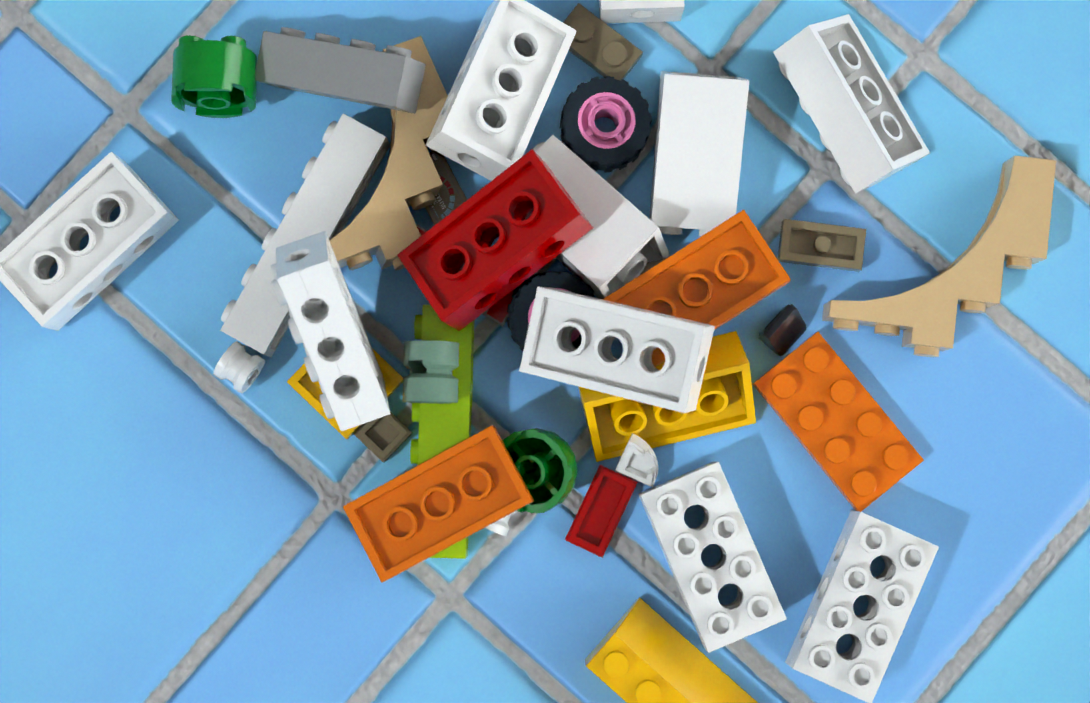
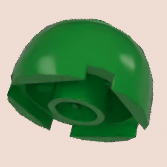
M534 428L514 432L502 440L534 499V502L517 510L518 512L544 513L553 509L568 497L575 486L578 470L575 455L564 439L554 432Z

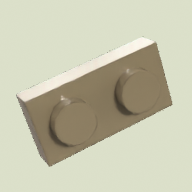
M579 3L563 22L577 31L569 51L604 78L610 76L616 80H624L642 57L643 52Z
M783 219L777 259L779 262L859 272L862 270L866 229Z

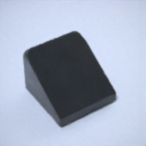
M788 304L759 334V339L776 355L781 357L805 332L807 327L797 308L792 304Z

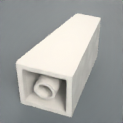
M661 71L649 219L659 227L662 234L681 235L683 228L698 229L699 236H703L736 215L750 80L742 77Z
M552 135L546 142H541L533 148L536 154L548 165L593 226V229L556 256V258L574 276H578L583 279L586 285H590L594 290L593 294L597 298L604 299L640 276L647 262L665 259L670 255L659 227L558 138ZM533 211L527 214L525 220L532 215Z

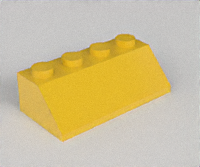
M736 331L712 337L695 411L681 413L578 386L596 462L621 456L632 433L646 441L651 448H656L756 423L750 364ZM665 362L662 363V364H660V365L657 366L656 368H657L658 370H661V369L663 368Z
M640 597L585 659L586 667L626 703H758Z

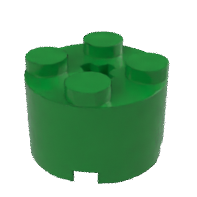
M191 35L180 37L178 47L173 51L172 104L182 111H185V104L196 107V115L211 118L241 116L242 108L247 106L250 112L256 108L257 81L255 80L257 56L250 49L246 48V40L237 36H225L221 38V41L203 40L200 37Z

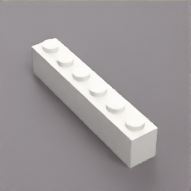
M344 113L338 122L332 121L326 129L322 139L325 146L318 158L313 156L308 161L302 174V178L305 181L299 192H292L287 198L282 209V214L285 215L278 229L272 228L266 235L262 244V250L265 252L257 265L253 263L247 269L241 281V285L244 286L243 291L237 301L233 299L228 303L221 316V321L224 324L220 331L269 357H272L289 327L288 319H291L287 304L279 305L271 283L272 280H275L271 265L276 264V248L326 231L329 240L341 232L390 147L386 136Z

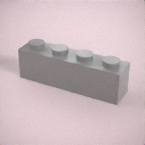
M281 27L280 34L263 31L255 70L256 81L278 88L416 114L426 64L412 59L411 50L387 45L386 52L375 51V44L351 39L350 46L339 44L340 38L322 33H316L314 40L305 38V32L287 27Z

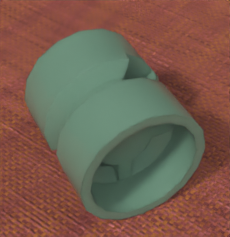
M431 340L404 342L403 365L410 370V374L403 378V402L458 403L459 380L452 375V371L459 367V343Z

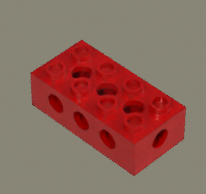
M531 149L402 250L397 256L441 321L460 331L593 229V226L548 165ZM533 211L532 215L525 220L527 214ZM499 237L498 241L492 246L493 241ZM465 263L464 267L459 272L460 267Z

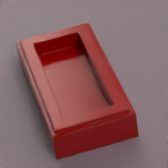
M599 465L565 540L603 558L638 482Z

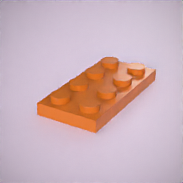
M743 209L611 293L603 300L714 325L715 329L788 284L791 279ZM658 347L651 356L655 368L665 362V355Z
M819 332L814 333L753 383V386L856 511H863L924 461Z
M491 425L344 505L343 508L381 583L534 502V499L494 425Z

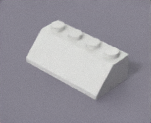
M849 14L809 25L773 51L779 62L781 73L791 82L799 96L802 109L810 115L820 132L821 142L831 151L840 167L843 180L852 187L855 194L883 181L930 154Z

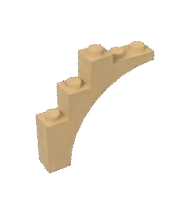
M421 36L394 45L411 50L412 59L426 64L416 114L390 109L392 119L390 154L383 177L371 200L350 225L329 240L340 268L347 265L349 270L361 268L373 261L371 257L373 255L376 256L381 269L392 265L395 270L405 268L397 254L421 236L409 206H412L413 210H419L431 205L436 201L434 196L438 195L443 186L426 143L448 95Z
M1013 156L1002 164L997 194L983 226L967 249L943 272L923 285L895 296L866 301L830 300L824 304L822 321L833 322V329L844 331H858V325L875 327V334L885 336H899L900 330H903L902 347L914 348L913 355L939 357V351L953 349L957 304H960V311L985 313L986 308L1000 304L1004 261H1006L1007 268L1026 270L1031 269L1032 264L1047 259L1056 160Z

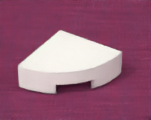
M632 433L615 471L653 488L658 474L657 457L646 441Z

